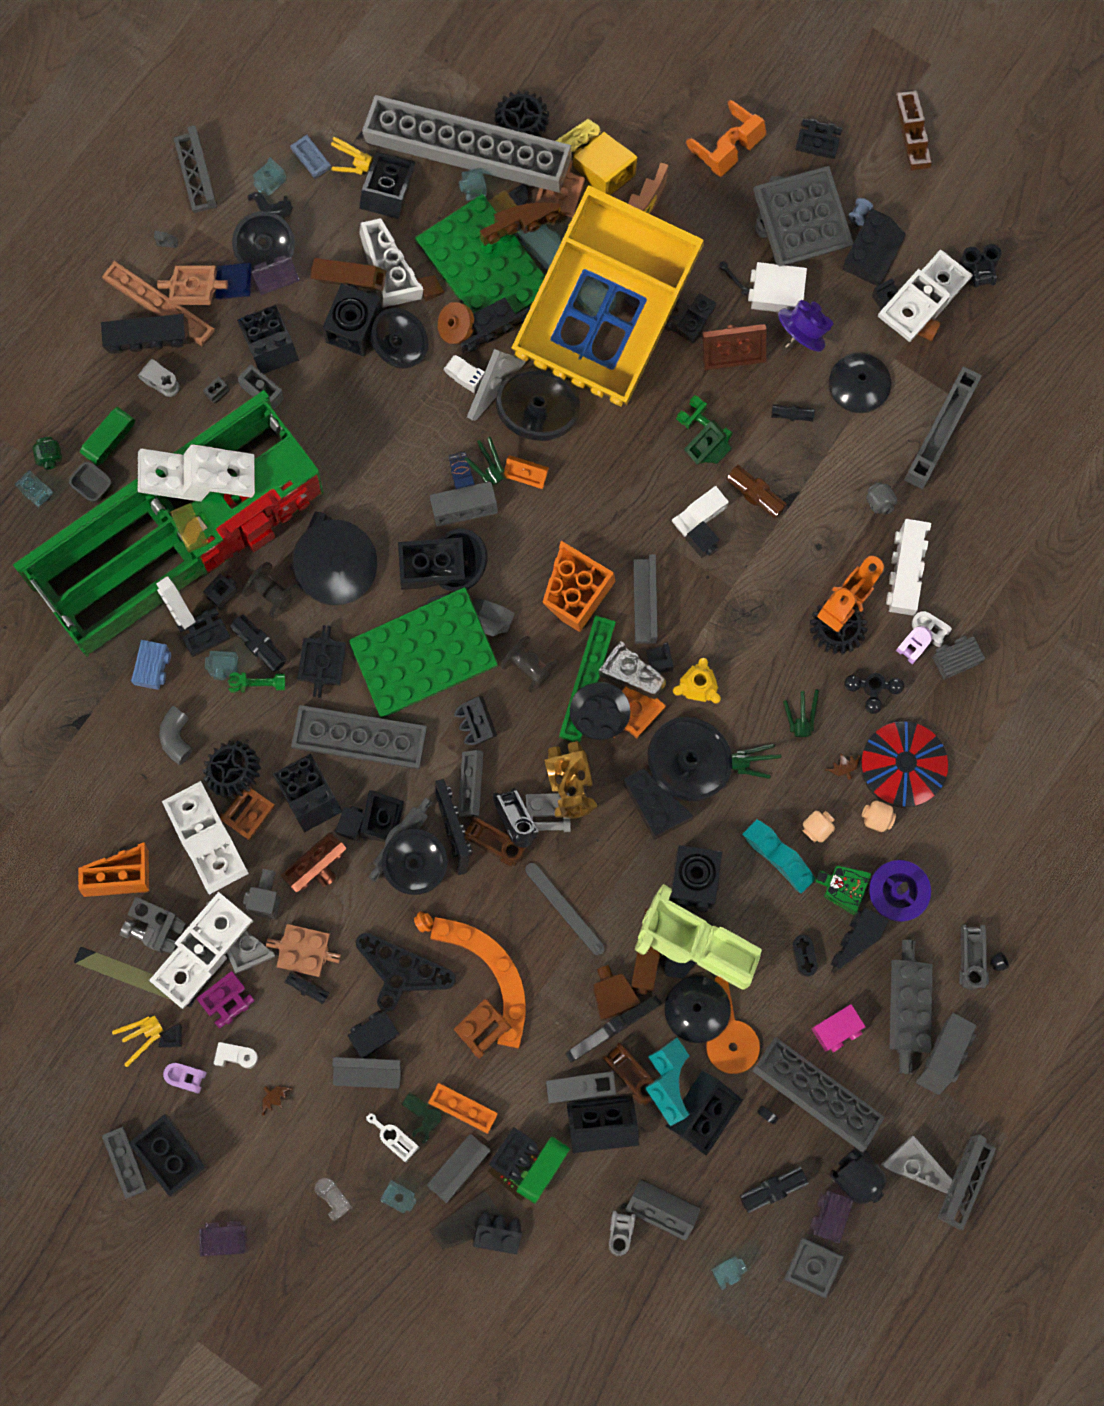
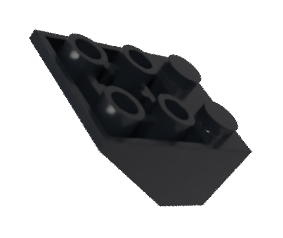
M276 305L237 319L260 373L263 372L265 374L299 361L293 341Z
M311 753L273 773L304 833L343 812Z
M864 908L861 912L857 911L849 924L852 927L851 931H848L847 934L845 933L840 943V946L843 947L842 950L838 951L831 961L830 965L834 966L831 972H837L880 940L889 919L867 908Z

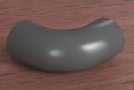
M172 706L160 724L159 739L162 749L170 759L178 765H182L193 751V748L181 738V730L190 718Z

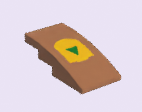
M660 163L655 180L646 178L640 196L631 194L628 204L651 214L666 185L669 165Z

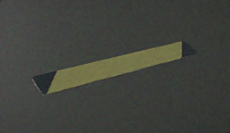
M84 947L79 948L74 960L75 964L170 999L149 981L154 974ZM196 996L187 1005L188 1007H192Z

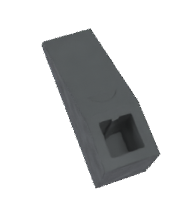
M613 1072L546 1081L548 1103L616 1095Z

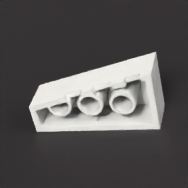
M382 219L362 222L359 234L368 264L387 270L383 291L376 290L378 297L381 299L382 308L422 299L423 287L416 280L414 272L407 265L402 252L398 250Z
M905 519L900 531H896L894 544H898L897 552H893L891 562L895 564V568L889 577V584L892 585V590L888 592L886 605H889V612L914 616L918 609L922 584L919 578H922L925 565L922 557L924 558L928 547V541H925L924 538L931 528V523Z

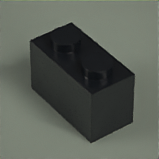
M380 1011L375 1012L368 1017L369 1022L364 1025L361 1023L355 1025L350 1029L351 1033L347 1035L362 1059H365L400 1036L385 1011L382 1013Z

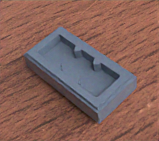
M305 135L290 146L291 150L314 179L331 169L330 163L308 135Z

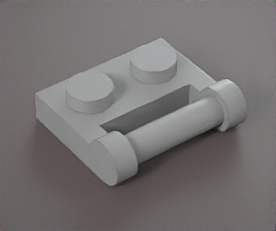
M559 793L526 794V809L532 821L533 817L555 816V808L559 807L558 800L561 799ZM563 817V822H534L538 831L564 830V832H570V819Z

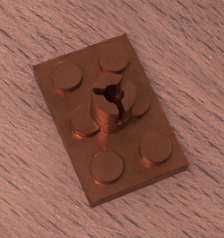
M765 324L739 328L729 325L727 326L728 329L703 332L704 370L766 362Z
M329 832L280 876L296 893L299 890L305 889L314 877H316L322 887H326L327 884H331L336 878L335 873L328 868V865L332 861L338 860L347 848Z

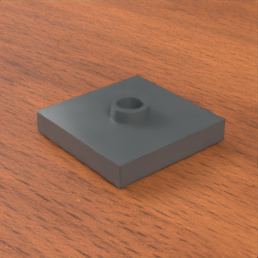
M801 1237L784 1280L826 1299L844 1256Z

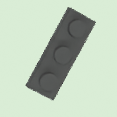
M483 751L462 752L458 812L461 817L479 816Z
M121 1127L102 1135L125 1199L147 1191L148 1189L135 1154L129 1145L130 1141L125 1128Z

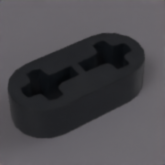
M799 935L792 943L796 967L801 976L810 977L818 968L813 942L808 936ZM800 939H803L804 943H808V946L805 948L806 954L804 955L802 949L797 948ZM805 957H807L808 964L813 965L810 973H807L806 969L801 968L805 964Z

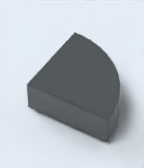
M154 232V239L158 247H178V239L165 232Z

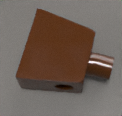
M609 965L597 969L601 981L593 984L600 1021L640 1005L639 999L623 973L613 976Z

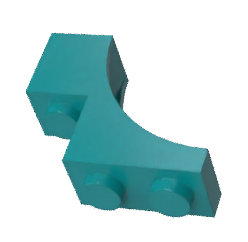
M758 819L742 834L749 845L765 857L800 894L816 880L800 855L782 843L773 829Z
M678 1038L664 1044L649 1056L661 1076L646 1087V1090L670 1126L689 1115L681 1099L679 1089L680 1071L689 1054Z

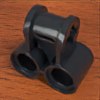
M995 244L987 245L982 253L975 247H968L964 250L959 265L972 273L974 288L985 284L996 285L995 267L1002 251ZM990 254L995 259H989L986 255ZM966 257L973 258L974 262L968 261Z

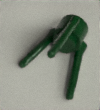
M488 437L487 440L496 464H493L481 440L477 441L490 466L485 470L487 474L468 457H465V461L482 477L485 483L491 482L493 486L505 479L506 476L503 473L505 470L500 463L492 438Z
M818 689L814 693L810 720L806 718L805 692L803 690L800 692L801 718L796 719V723H794L787 700H784L783 703L790 724V732H794V737H810L811 732L814 731Z
M774 744L748 750H738L737 753H732V770H738V774H748L770 779L771 775L747 770L746 768L750 767V761L780 759L782 755H747L774 748Z

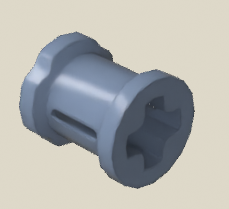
M858 198L853 212L848 215V219L854 224L863 226L868 212L873 209V204L866 199Z

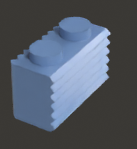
M141 640L131 680L134 685L157 690L160 689V685H164L166 680L165 665L169 664L171 659V652L167 645Z

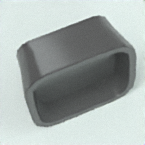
M84 462L69 479L70 486L92 503L100 502L103 495L111 489V479L108 475L90 462Z

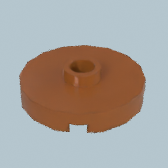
M459 302L449 303L442 309L438 318V331L445 342L461 344L471 336L473 331L471 329L472 323L474 324V316L471 309Z

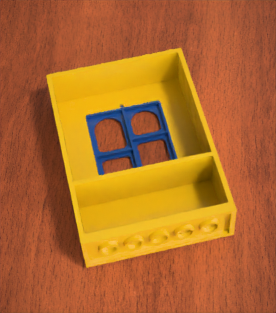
M588 185L512 346L515 352L514 355L526 362L528 359L533 360V364L546 371L547 368L553 370V375L564 380L568 377L572 379V384L582 389L587 386L591 388V393L603 398V395L610 397V402L620 407L622 404L628 405L702 250L704 240ZM587 276H591L609 286L599 311L594 317L573 307L577 294ZM618 291L631 295L640 301L638 309L630 322L620 319L608 311ZM568 316H572L590 326L584 341L576 346L566 344L561 338V329ZM604 321L625 330V336L617 353L613 358L605 361L599 360L592 353L593 341Z

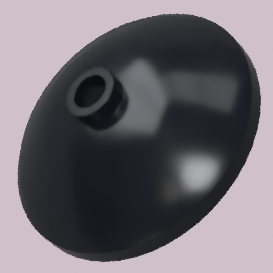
M258 211L245 216L237 224L232 237V247L235 257L244 268L256 274L266 275L275 273L288 264L294 252L295 240L292 229L283 218L272 212ZM261 238L266 239V244L263 246L259 245V239Z
M389 308L382 311L373 320L370 330L371 342L382 360L393 367L406 369L416 366L424 359L428 350V336L423 324L415 315L401 308Z
M853 353L844 356L834 365L829 376V389L835 402L845 410L854 413H868L876 410L884 404L891 391L892 382L889 370L881 360L866 353ZM862 375L866 379L860 380L858 376Z
M454 529L444 534L440 539L462 538L464 564L466 561L467 564L464 566L465 580L439 585L451 592L464 587L468 590L476 585L482 578L488 561L486 545L478 534L467 529Z
M409 829L396 834L390 839L383 851L381 864L384 876L393 888L404 894L421 895L439 885L445 876L448 861L445 848L437 837L424 830ZM410 860H416L417 866L411 867L409 864Z
M695 976L683 979L670 990L665 1001L664 1011L666 1021L675 1035L687 1042L705 1043L715 1039L725 1030L730 1020L731 1005L727 993L717 982L706 977ZM696 1004L701 1005V1011L695 1012L693 1006Z

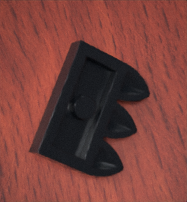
M478 696L461 704L456 709L454 716L458 718L466 717L460 724L459 730L471 731L464 740L465 744H482L497 737L483 696Z
M513 1127L488 1165L509 1179L520 1180L521 1174L515 1165L529 1167L530 1161L524 1152L538 1154V1146L531 1138Z
M486 1211L478 1219L472 1242L473 1247L517 1254L522 1236L520 1220L518 1217H515L506 1227L505 1217L501 1214L491 1225V1217Z

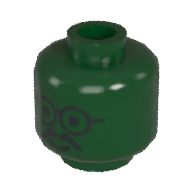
M43 437L36 440L32 447L36 465L44 467L45 470L56 468V464L62 461L59 442L53 440L52 437Z

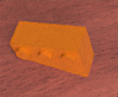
M145 842L138 844L137 847L130 850L120 851L117 855L107 859L102 858L78 868V889L83 897L149 892V850Z

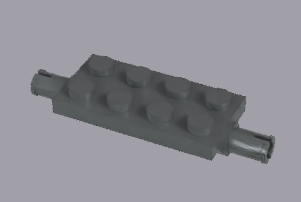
M902 940V959L892 960L890 1049L897 1050V1053H899L898 1073L913 1074V1054L915 1052L931 1053L933 964L917 962L915 960L916 941Z

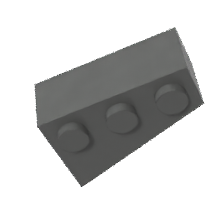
M952 1013L945 1021L934 1044L935 1047L931 1056L925 1062L926 1067L915 1083L937 1095H940L951 1082L955 1083L960 1074V1071L957 1070L959 1064H963L968 1056V1052L965 1050L968 1045H972L976 1034L973 1033L976 1025Z

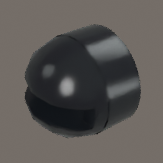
M999 952L991 958L990 964H995L994 970L1003 971L1009 968V962L1004 953Z

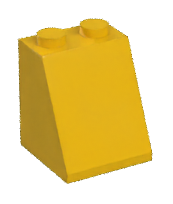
M603 132L599 136H594L586 147H581L574 153L573 166L593 188L611 196L636 175L637 156Z

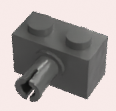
M262 869L259 887H251L250 892L246 891L243 904L246 905V909L250 914L271 919L277 918L281 897L277 892L271 891L276 875L275 871Z

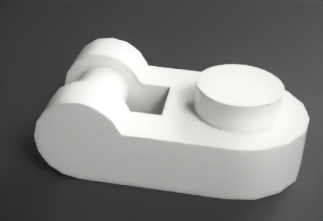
M919 612L912 620L913 629L918 626H925L930 631L933 626L938 629L936 634L931 632V643L937 647H941L944 642L943 638L945 635H949L952 630L949 625L928 612Z

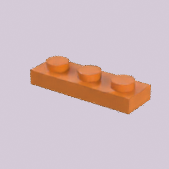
M440 1083L437 1084L428 1104L487 1134L498 1113Z

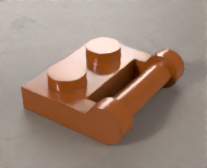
M251 787V792L244 790L243 796L237 795L225 813H221L219 816L224 824L248 841H250L275 807L273 803ZM247 796H251L252 800L235 822L231 820Z
M484 999L454 1028V1031L468 1045L474 1055L480 1059L485 1054L484 1051L512 1027L489 1000ZM497 1022L499 1026L478 1045L475 1041L492 1024Z

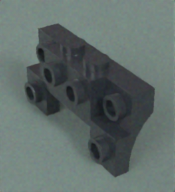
M701 293L697 295L691 306L678 299L664 329L667 331L672 330L694 344L717 303ZM628 294L624 296L623 302L637 310L640 301Z

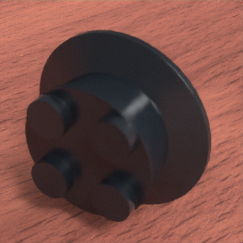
M595 682L588 684L578 690L571 701L570 717L572 723L580 733L592 739L605 740L617 736L625 729L630 719L631 710L626 695L619 688L609 683Z

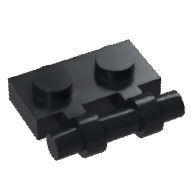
M803 118L801 126L807 127L809 130L800 128L795 150L835 160L840 138L832 135L841 136L843 128L835 126V123L829 122V124L818 122V119L811 118V120ZM815 130H819V131H824V132H827V133H826V134H822V133H818V132H814V131H815Z
M216 607L201 611V614L193 617L196 622L186 629L182 625H177L180 633L186 630L190 632L182 638L192 657L231 639L222 619L220 618L214 622L212 620L213 617L219 615ZM206 621V626L195 630L194 626Z

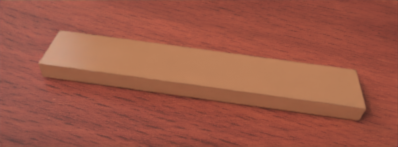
M116 261L111 264L102 276L103 280L156 316L184 314L188 319L189 338L202 347L215 331L213 327L182 306L171 305L168 300L169 297Z

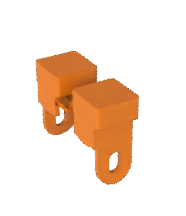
M732 100L728 101L729 109L744 124L727 131L718 140L717 149L713 153L692 138L686 141L688 148L720 177L738 162V150L735 147L737 140L746 149L751 150L766 136L765 120L757 114L752 115Z
M868 556L860 567L857 566L841 587H834L832 589L835 592L827 600L817 617L836 632H839L855 612L852 609L853 607L858 606L859 611L862 612L864 609L862 604L874 590L873 585L884 571L882 560L876 556ZM871 563H874L877 567L874 572L869 569Z

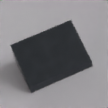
M369 790L360 831L362 838L385 842L389 832L400 823L404 801Z

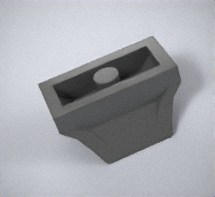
M475 598L473 605L485 634L493 637L500 633L508 634L515 613L503 606Z

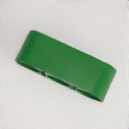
M114 408L82 445L80 454L96 466L101 465L133 428L135 419L121 408Z
M551 1136L516 1192L535 1204L571 1148Z

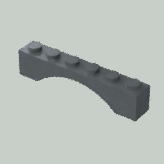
M964 366L962 367L904 481L923 490L982 375Z

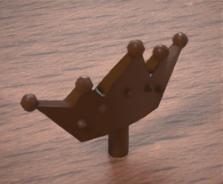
M841 753L839 765L834 762V768H826L825 771H830L837 776L846 774L848 780L852 779L850 772L857 769L861 756L858 755L856 760L853 759V756H850L848 761Z
M267 1086L264 1087L267 1095L262 1099V1116L265 1115L264 1112L267 1108L270 1111L272 1110V1104L282 1108L281 1097L286 1098L285 1092L288 1090L292 1091L293 1088L277 1086L270 1091Z

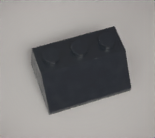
M871 209L845 259L842 270L875 286L881 285L906 234L891 217Z
M702 1071L682 1100L689 1115L671 1126L667 1123L665 1127L707 1156L743 1099L720 1080Z
M632 1095L567 1103L572 1153L639 1146L638 1123Z

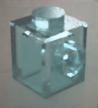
M482 168L461 172L462 180H459V187L461 193H465L466 201L475 199L481 194L486 196V184Z
M210 651L209 657L205 659V670H208L210 676L215 680H226V677L228 678L231 673L237 672L238 656L236 652Z

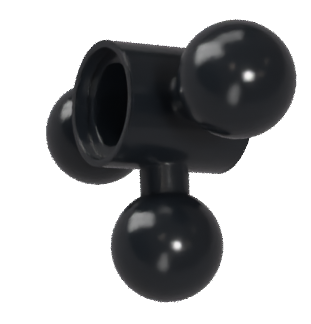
M879 673L870 674L866 680H861L857 675H849L844 681L845 688L848 691L855 692L861 687L870 696L865 702V709L870 714H877L881 711L882 702L878 699V695L883 689H888L894 695L900 694L904 690V682L900 678L895 677L885 682V678ZM869 681H877L879 688L873 689L869 685Z

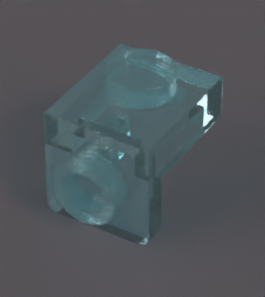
M28 471L15 484L21 493L38 508L53 494L52 490L31 471Z

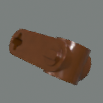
M474 816L470 818L471 823L465 831V839L497 856L502 863L510 867L512 865L516 866L522 860L526 847H517L511 842L509 835ZM516 847L519 851L516 856L511 857L507 855V849Z
M618 1042L616 1048L602 1058L632 1091V1097L638 1104L646 1106L653 1099L651 1096H643L640 1089L644 1085H650L656 1078L654 1076L650 1077Z

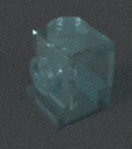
M271 157L253 175L254 186L260 192L264 191L268 196L286 181L285 171Z
M392 1180L380 1201L403 1214L407 1210L411 1212L417 1200L414 1198V1192ZM397 1194L404 1196L403 1201L400 1203L395 1200Z
M736 1256L710 1269L721 1290L726 1289L725 1283L727 1282L729 1285L740 1281V1275L748 1271L743 1260H738Z

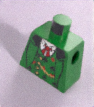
M836 866L832 875L820 870L815 882L827 887L824 893L826 899L854 915L858 910L871 873Z

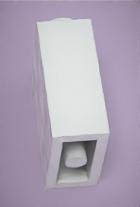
M757 262L756 270L752 269L750 282H754V287L749 289L748 301H752L751 309L779 312L783 308L794 310L797 303L804 299L807 268L785 265L779 267L776 264Z

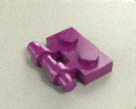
M232 971L196 998L210 1017L216 1012L221 1015L215 1021L219 1029L225 1024L229 1025L233 1022L235 1016L242 1011H247L249 1009L248 1006L255 1002L250 994L244 999L240 997L239 994L246 990V988ZM234 999L237 1005L227 1012L223 1007Z

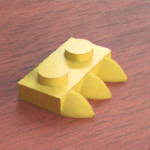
M587 119L556 141L571 145V151L573 152L580 145L590 141L594 136H598L601 131L597 124Z

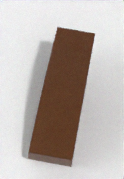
M917 91L896 93L902 135L910 169L931 168L932 161L928 151V138L924 128L925 119Z

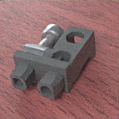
M135 897L128 916L148 924L147 928L143 930L134 927L135 923L126 919L121 928L120 936L129 938L131 935L143 941L147 947L157 952L173 953L177 945L175 944L176 941L169 939L171 931L182 935L187 924L180 920L176 914Z

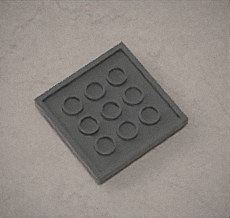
M829 166L753 188L773 255L779 267L853 246L851 234Z

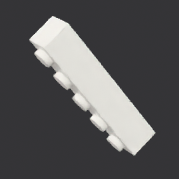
M168 576L156 583L159 588L157 591L165 604H167L166 606L179 626L182 625L184 629L195 623L196 621Z

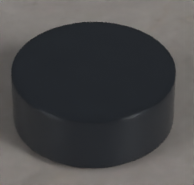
M763 1105L757 1110L759 1115L773 1125L780 1119Z

